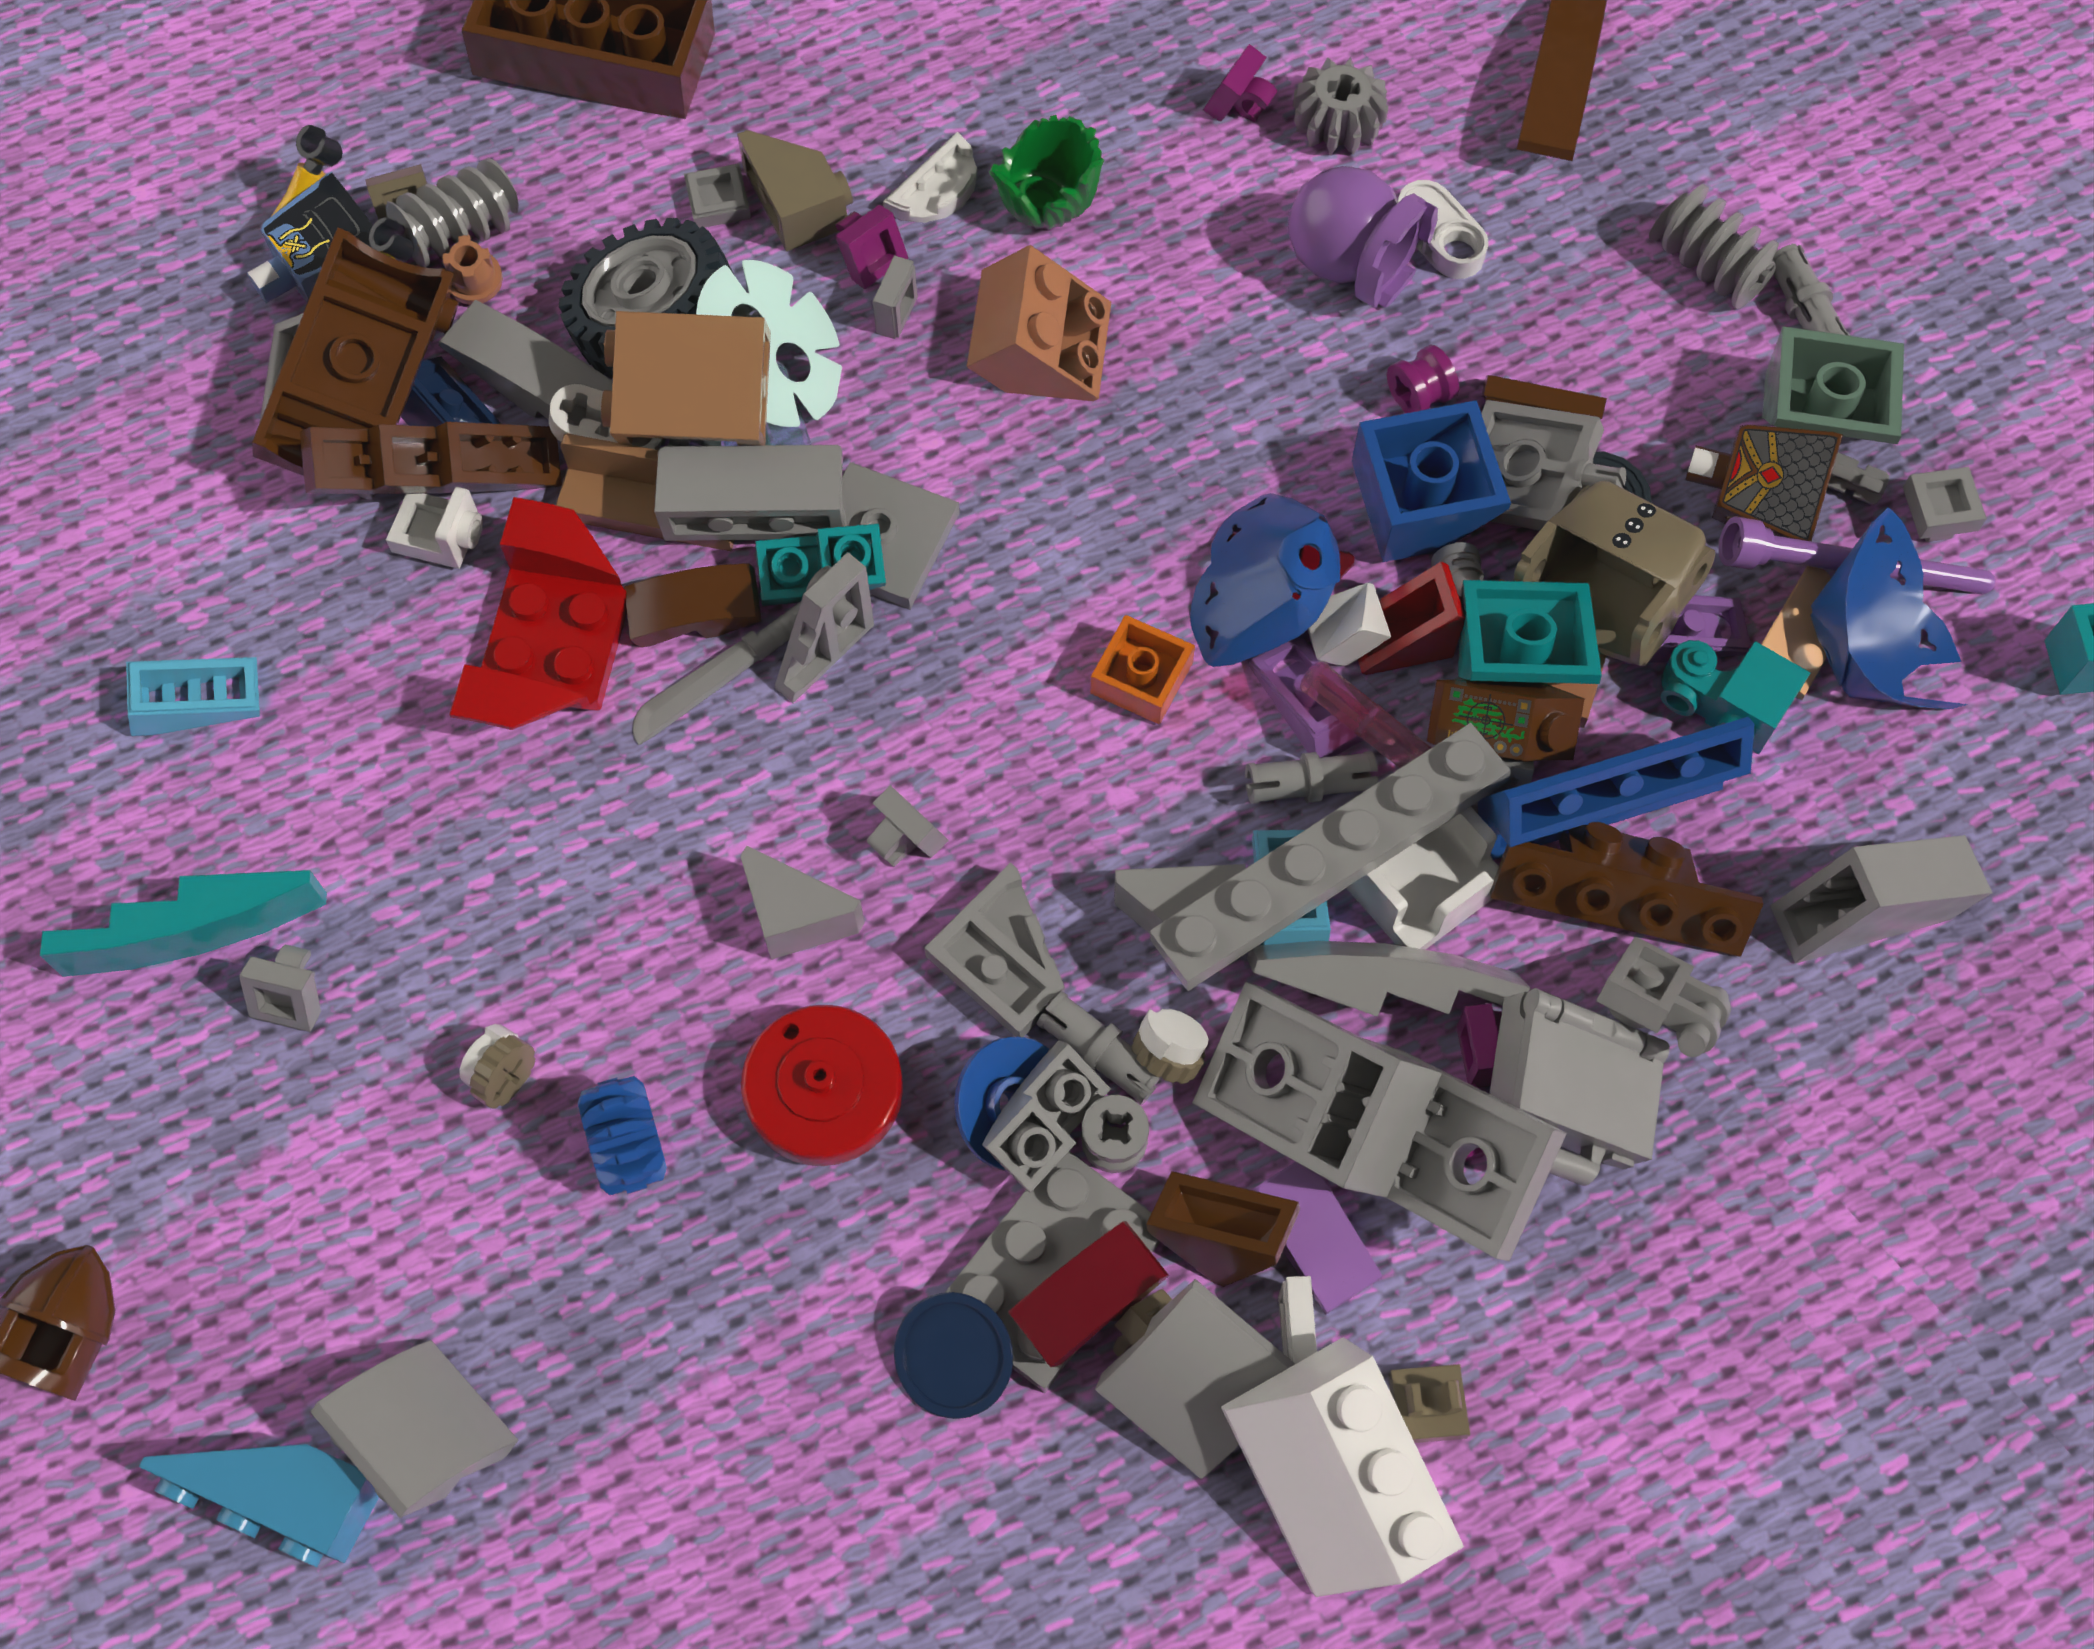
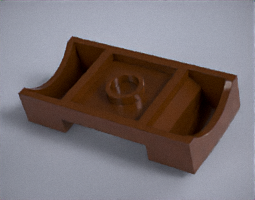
M337 227L253 438V457L304 476L300 440L301 431L309 427L370 429L378 424L398 425L429 342L434 340L437 331L446 334L453 324L459 306V301L449 298L454 273L445 269L425 268L396 260L366 245L350 232ZM354 494L371 501L374 497V494Z

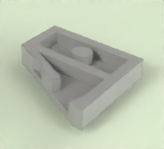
M848 552L833 567L825 566L820 569L810 580L806 592L803 594L775 683V689L792 703L807 691L874 626L866 566Z
M1009 863L924 947L926 958L1015 1037H1024L1037 1024L1040 1016L1048 1012L1046 1008L1061 991L1064 992L1065 986L1054 959L1050 957L1045 944V936L1036 914L1032 912L1022 887L1019 871L1012 863Z

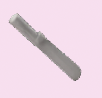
M801 601L757 634L750 631L742 637L740 642L646 702L637 712L633 722V735L638 745L657 735L754 663L762 661L785 644V642L789 641Z

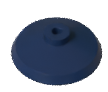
M945 1292L923 1299L906 1314L896 1334L894 1362L899 1380L913 1401L926 1411L937 1416L960 1419L972 1417L987 1410L1000 1398L1007 1387L1012 1373L1013 1350L1004 1323L987 1304L967 1294Z

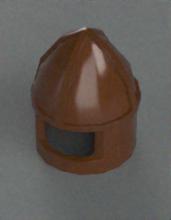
M89 1245L55 1252L20 1274L1 1297L0 1374L76 1401L102 1344L107 1346L110 1340L116 1311L110 1273L95 1248Z

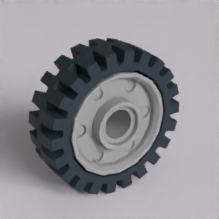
M666 218L663 226H661L657 219L646 220L642 231H639L635 224L623 228V238L617 240L611 234L602 240L605 246L602 251L592 247L585 253L584 257L588 263L587 265L575 264L570 271L573 280L564 281L561 289L564 297L559 298V309L562 312L560 316L573 342L589 365H592L595 370L603 375L607 372L613 378V367H607L605 364L604 341L607 329L615 330L616 311L696 314L699 295L708 278L724 265L728 266L732 271L723 251L705 227L699 228L696 222L686 220L681 224L678 218Z

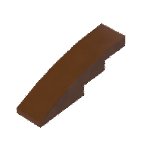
M1550 0L1516 150L1568 161L1573 160L1596 59L1607 0Z
M445 422L436 427L378 424L370 429L309 427L300 432L306 493H452L455 487L468 489L470 492L540 489L562 485L558 441L552 433L550 426Z

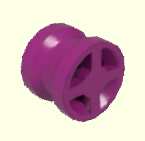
M1430 344L1419 350L1416 358L1411 362L1400 360L1388 367L1386 373L1391 395L1405 414L1427 410L1430 408V404L1435 401L1446 403L1458 396L1460 389L1459 379L1452 362L1445 352L1436 345Z

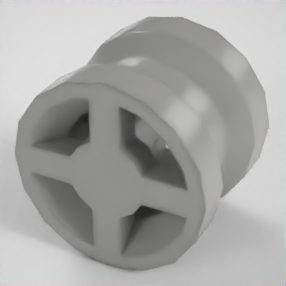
M1122 1095L1104 1096L1092 1103L1085 1112L1081 1135L1083 1152L1091 1164L1105 1172L1120 1173L1135 1167L1141 1161L1148 1145L1149 1135L1148 1117L1142 1106L1132 1098ZM1107 1121H1109L1110 1124H1119V1125H1122L1123 1123H1126V1124H1125L1123 1127H1121V1128H1120V1127H1116V1126H1115V1127H1110V1125L1107 1123Z

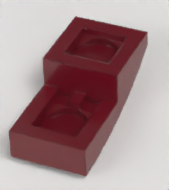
M1122 1221L1049 1276L1011 1308L1008 1313L1050 1368L1057 1367L1110 1321L1119 1320L1131 1306L1140 1302L1169 1277V1274L1127 1221Z

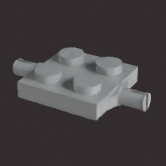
M1486 400L1481 414L1511 501L1509 510L1490 522L1541 530L1547 521L1566 507L1584 487L1604 480L1612 482L1621 488L1622 485L1625 486V468L1593 464V457L1604 432L1599 417Z

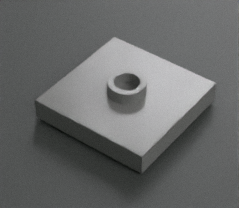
M850 462L842 476V499L846 513V526L879 524L886 585L869 590L870 595L911 610L960 513L959 502Z

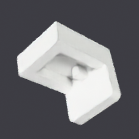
M455 487L450 500L424 493H407L386 542L393 553L460 569L468 548H475L480 539L483 525L482 516L478 513L468 489Z

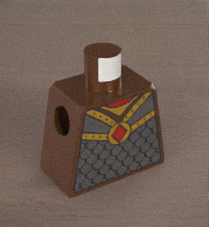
M1742 425L1736 435L1731 454L1695 445L1685 481L1720 489L1712 514V518L1726 524L1732 517L1760 520L1765 528H1770L1773 531L1774 536L1812 542L1843 434L1816 430Z

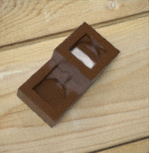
M749 563L688 569L624 586L627 592L625 598L630 640L640 648L650 647L693 631H697L705 638H713L762 621L755 568Z

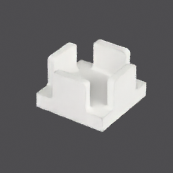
M1470 806L1348 886L1347 890L1396 945L1426 950L1492 900L1490 898V889L1499 866L1492 860L1490 854L1497 836Z

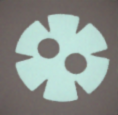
M757 260L742 261L749 293L744 290L728 266L724 265L716 270L708 278L700 292L696 315L731 316L736 306L746 304L755 308L765 318L771 331L767 423L781 427L800 426L793 393L796 394L814 420L820 419L830 410L837 399L842 371L840 364L815 353V350L837 348L840 345L835 328L820 302L812 292H808L791 307L789 304L794 280L793 276L783 269ZM793 343L804 351L810 364V372L806 380L794 382L782 374L776 361V352L781 344Z

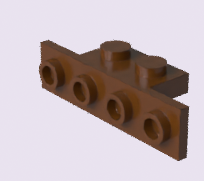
M1591 822L1587 825L1584 824L1563 831L1559 840L1560 849L1530 842L1509 847L1507 844L1490 889V898L1739 957H1741L1764 905L1762 897L1700 883L1691 850L1684 848L1679 843L1664 837H1653L1649 840L1624 834L1615 827L1601 822Z

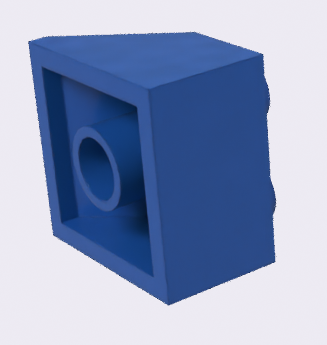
M1477 400L1359 422L1351 461L1382 562L1437 552L1442 547L1457 542L1509 510L1511 501Z

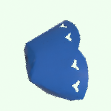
M1269 493L1261 495L1238 509L1222 523L1211 545L1212 563L1201 576L1196 586L1190 611L1191 628L1203 659L1212 667L1237 664L1273 650L1299 637L1318 620L1329 601L1336 583L1340 582L1338 543L1324 515L1293 498ZM1266 499L1264 505H1260L1249 510L1250 508L1259 505L1262 500ZM1237 524V527L1242 530L1227 542L1228 538L1233 534V526ZM1305 545H1310L1319 552L1320 561L1315 570L1308 569L1300 560L1299 551ZM1215 582V588L1219 594L1213 597L1206 605V601L1211 595V584ZM1293 593L1300 595V598L1298 600L1292 597ZM1207 625L1212 630L1219 632L1213 649L1210 646L1211 636L1206 631Z
M1888 507L1870 524L1812 603V614H1810L1818 641L1825 650L1839 687L1842 686L1843 691L1850 698L1940 709H1954L1965 706L1967 704L1906 697L1904 695L1902 680L1921 665L1961 662V659L1943 620L1923 603L1924 573L1920 558L1903 521ZM1882 525L1885 529L1884 534L1891 537V543H1876ZM1898 561H1901L1900 574L1905 578L1904 585L1890 577ZM1921 629L1926 630L1927 640L1936 647L1935 651L1919 647Z

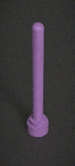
M1742 517L1730 518L1726 522L1719 540V557L1722 564L1749 570L1772 560L1837 571L1853 549L1774 536L1773 531L1770 528H1765L1762 521ZM1920 559L1924 573L1923 585L1978 594H1986L1995 586V577L1988 570ZM1898 561L1890 577L1897 581L1905 582V578L1900 574L1901 561Z

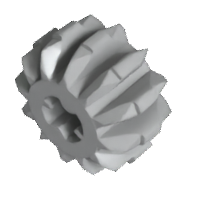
M1351 56L1344 65H1336L1327 57L1321 69L1308 67L1307 73L1303 76V82L1298 84V89L1294 92L1293 107H1295L1294 122L1296 124V132L1307 133L1309 147L1320 144L1322 141L1326 142L1330 156L1338 148V145H1344L1353 155L1357 148H1359L1360 142L1373 145L1375 138L1378 136L1379 129H1382L1383 123L1386 122L1389 106L1386 105L1387 90L1385 88V80L1374 78L1372 65L1360 69L1355 68Z

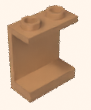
M616 311L615 330L607 329L604 341L605 364L607 367H613L612 391L604 390L602 394L601 419L603 427L610 428V434L618 443L632 445L633 437L735 441L738 446L766 445L771 331L765 318Z

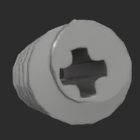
M491 158L480 161L477 168L468 166L458 171L457 177L447 175L440 178L436 186L429 183L418 188L416 195L409 192L397 197L396 204L389 201L386 203L387 218L404 226L405 232L402 236L412 241L414 247L412 259L420 267L430 265L428 247H431L435 254L443 260V253H449L450 251L447 239L451 238L456 244L458 243L459 236L468 235L467 230L469 229L481 242L490 239L488 221H491L500 233L510 230L508 212L516 214L519 209L517 193L511 180L503 168Z
M1701 184L1690 193H1684L1661 213L1649 232V238L1655 241L1663 238V250L1669 254L1680 252V264L1684 267L1693 268L1698 265L1697 277L1703 282H1710L1715 279V292L1720 296H1727L1733 293L1731 299L1732 306L1740 309L1756 297L1773 276L1776 266L1772 259L1779 243L1776 240H1772L1762 248L1757 249L1755 244L1761 234V229L1758 226H1754L1742 235L1737 233L1744 215L1736 212L1725 221H1722L1720 216L1726 206V201L1723 198H1718L1707 207L1702 205L1708 194L1709 187Z

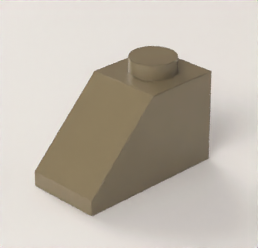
M750 130L737 134L743 169L786 252L839 232L835 224L847 216L846 206L853 203L850 187L842 171L833 173L821 151Z

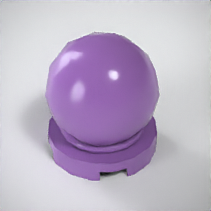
M1340 166L1320 172L1301 186L1288 214V234L1296 258L1313 274L1339 284L1355 281L1356 298L1376 309L1378 304L1386 308L1397 298L1417 271L1407 264L1414 254L1419 240L1430 245L1438 221V208L1414 193L1405 196L1398 203L1394 190L1372 171Z

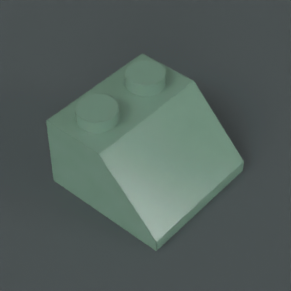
M1783 326L1765 373L1762 418L1775 427L1836 432L1843 434V437L1898 444L1902 429L1904 343Z

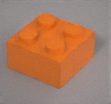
M1125 615L1091 675L1090 694L1160 725L1193 664L1195 645Z

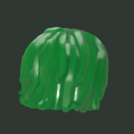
M1057 115L1050 116L1049 120L1041 118L1038 121L1035 119L1018 136L1016 143L1010 149L1007 147L1003 148L1002 164H993L989 174L995 180L1002 202L1008 212L1020 223L1035 228L1046 227L1049 230L1055 226L1062 227L1065 223H1070L1072 219L1083 214L1091 206L1094 199L1101 168L1104 163V159L1101 158L1102 150L1098 148L1099 139L1095 137L1096 129L1093 127L1085 128L1081 120L1075 119L1072 116H1069L1067 119L1063 117L1058 120Z

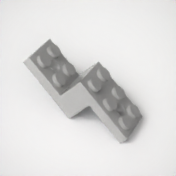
M1245 982L1192 1102L1340 1187L1388 1198L1488 1255L1505 1261H1510L1567 1134L1403 1050L1361 1038L1260 986ZM1281 1054L1285 1062L1284 1076L1279 1084L1270 1088L1266 1080V1069L1270 1060L1274 1056ZM1480 1147L1487 1158V1169L1483 1178L1471 1185L1464 1175V1163L1468 1154Z

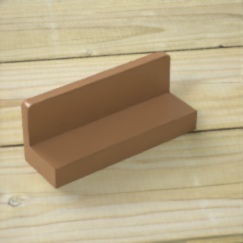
M564 434L560 447L568 470L556 505L573 509L585 525L664 539L654 512L659 450ZM686 540L677 542L731 552L735 540Z

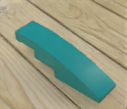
M311 870L179 876L178 896L175 901L111 903L109 928L42 931L40 957L62 977L132 970L197 956L266 933L325 906L327 892Z

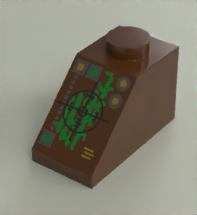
M1436 680L1426 741L1437 745L1469 723H1472L1500 757L1522 761L1573 760L1585 698L1539 682Z

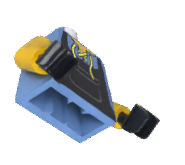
M314 125L304 126L297 135L296 147L298 153L307 160L305 163H298L285 195L272 216L262 224L260 229L273 258L247 272L250 281L265 303L270 302L294 287L308 303L337 227L350 232L366 245L396 260L405 262L414 254L412 241L402 236L405 232L403 225L389 218H381L373 225L332 172L325 175L322 171L323 166L332 167L341 160L343 152L339 142L326 137L325 130Z

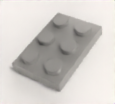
M1068 1151L1031 1193L1025 1190L946 1292L963 1293L973 1296L994 1310L1004 1323L1011 1340L1013 1350L1012 1369L1043 1393H1046L1075 1353L1060 1366L1050 1368L1008 1311L1064 1264L1122 1221H1127L1152 1253L1160 1241L1152 1236L1147 1229L1146 1224L1151 1212Z

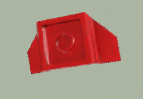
M513 497L500 541V547L510 569L481 667L464 664L449 714L451 718L488 724L509 730L537 721L567 707L601 710L627 614L625 598L627 592L623 588L618 574L573 509L549 503Z

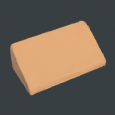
M1809 566L1805 568L1762 642L1763 646L1811 672L1796 696L1801 700L1827 658L1825 650L1818 641L1810 614H1812V603L1831 579V576L1822 568Z

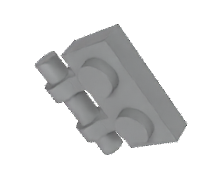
M1636 936L1610 974L1596 1000L1608 1007L1610 1013L1617 1020L1630 1027H1646L1657 1034L1662 1025L1675 1030L1678 1048L1688 1057H1698L1715 1046L1721 1028L1726 1024L1731 1012L1729 996L1723 988L1709 986L1690 976L1694 966Z

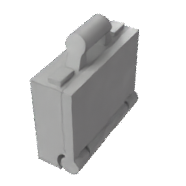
M1533 988L1529 992L1524 991L1504 998L1489 1094L1566 1132L1567 1134L1561 1147L1580 1155L1560 1148L1549 1173L1586 1186L1597 1177L1601 1163L1620 1169L1634 1167L1636 1163L1652 1160L1663 1066L1669 1055L1670 1046L1665 1040Z

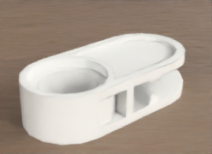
M1416 180L1408 183L1401 190L1398 203L1405 196L1414 193L1438 208V221L1430 245L1419 240L1416 248L1444 276L1453 279H1466L1474 276L1481 270L1489 246L1488 236L1484 229L1451 193L1439 183L1430 180ZM1453 241H1461L1471 246L1475 253L1471 257L1458 259L1449 255L1444 246Z

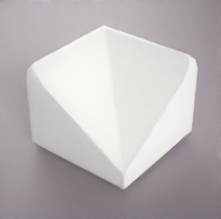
M1365 583L1331 595L1318 620L1308 628L1317 660L1344 667L1349 666L1391 637L1374 584Z

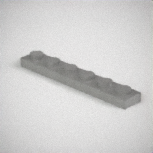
M1469 723L1149 931L1150 941L1187 991H1189L1509 782L1511 770L1472 723Z

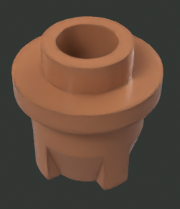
M470 235L459 236L458 243L452 246L449 253H443L442 255L444 269L454 273L450 295L455 300L464 304L471 305L475 299L485 303L491 300L502 286L503 275L500 265L494 256L490 254L489 249H483L480 245L471 241Z

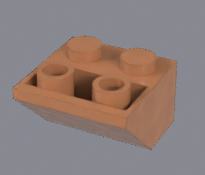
M1028 245L981 271L967 368L1006 393L1084 401L1098 400L1111 301L1032 245Z

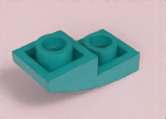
M879 524L821 528L817 530V536L761 540L755 543L762 606L802 601L803 594L806 592L813 576L825 566L833 567L847 552L866 566L869 590L886 585Z

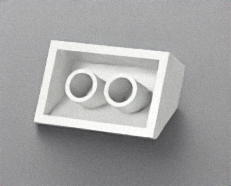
M1342 1337L1221 1406L1300 1571L1315 1597L1403 1584L1464 1547L1374 1357L1346 1338Z

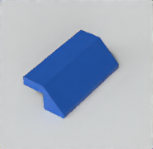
M1745 717L1484 797L1478 801V815L1497 836L1490 854L1492 860L1503 857L1507 844L1509 847L1526 842L1544 845L1560 840L1563 831L1584 824L1601 822L1609 825L1723 790L1724 781L1751 774L1755 724L1749 717Z

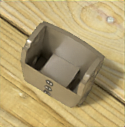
M1604 480L1584 487L1566 507L1547 521L1521 553V560L1514 572V581L1589 583L1598 651L1625 662L1646 666L1671 634L1683 609L1705 581L1716 554L1714 549L1705 545L1706 537L1699 527L1612 482Z

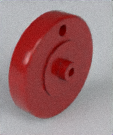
M813 1005L796 1009L779 1017L756 1038L743 1065L741 1094L746 1113L755 1132L774 1152L797 1163L811 1166H829L845 1163L865 1154L884 1138L894 1124L901 1106L903 1078L895 1047L886 1033L875 1022L857 1011L842 1006Z

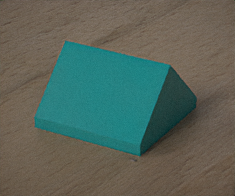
M1463 580L1461 605L1465 614V621L1459 639L1458 677L1470 681L1600 684L1602 673L1589 583Z

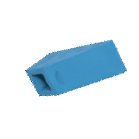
M308 1444L144 1457L139 1465L140 1468L161 1477L154 1490L155 1492L191 1509H194L200 1496L223 1507L216 1521L253 1538L256 1537L262 1525L285 1535L278 1550L314 1567H318L324 1554L342 1563L346 1562L379 1499L374 1487L357 1467Z

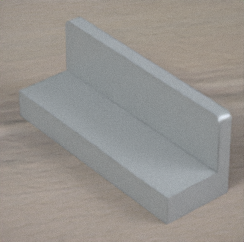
M839 445L661 447L658 451L654 512L664 540H772L817 536V530L821 528L845 527L846 513L842 499V449Z

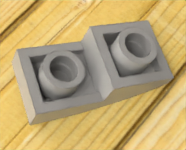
M1058 1040L1013 1094L988 1132L982 1146L1026 1191L1031 1193L1076 1144L1069 1135L1081 1123L1086 1110L1094 1101L1104 1097L1111 1088L1068 1043Z

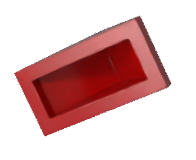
M1439 562L1379 599L1391 637L1358 659L1362 674L1369 675L1453 658L1465 621V614L1449 565Z

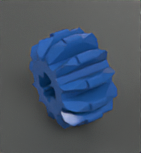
M635 1076L620 1080L616 1077L597 1083L598 1086L581 1091L578 1108L600 1188L609 1195L626 1191L627 1194L647 1189V1185L663 1180L667 1166L644 1084Z

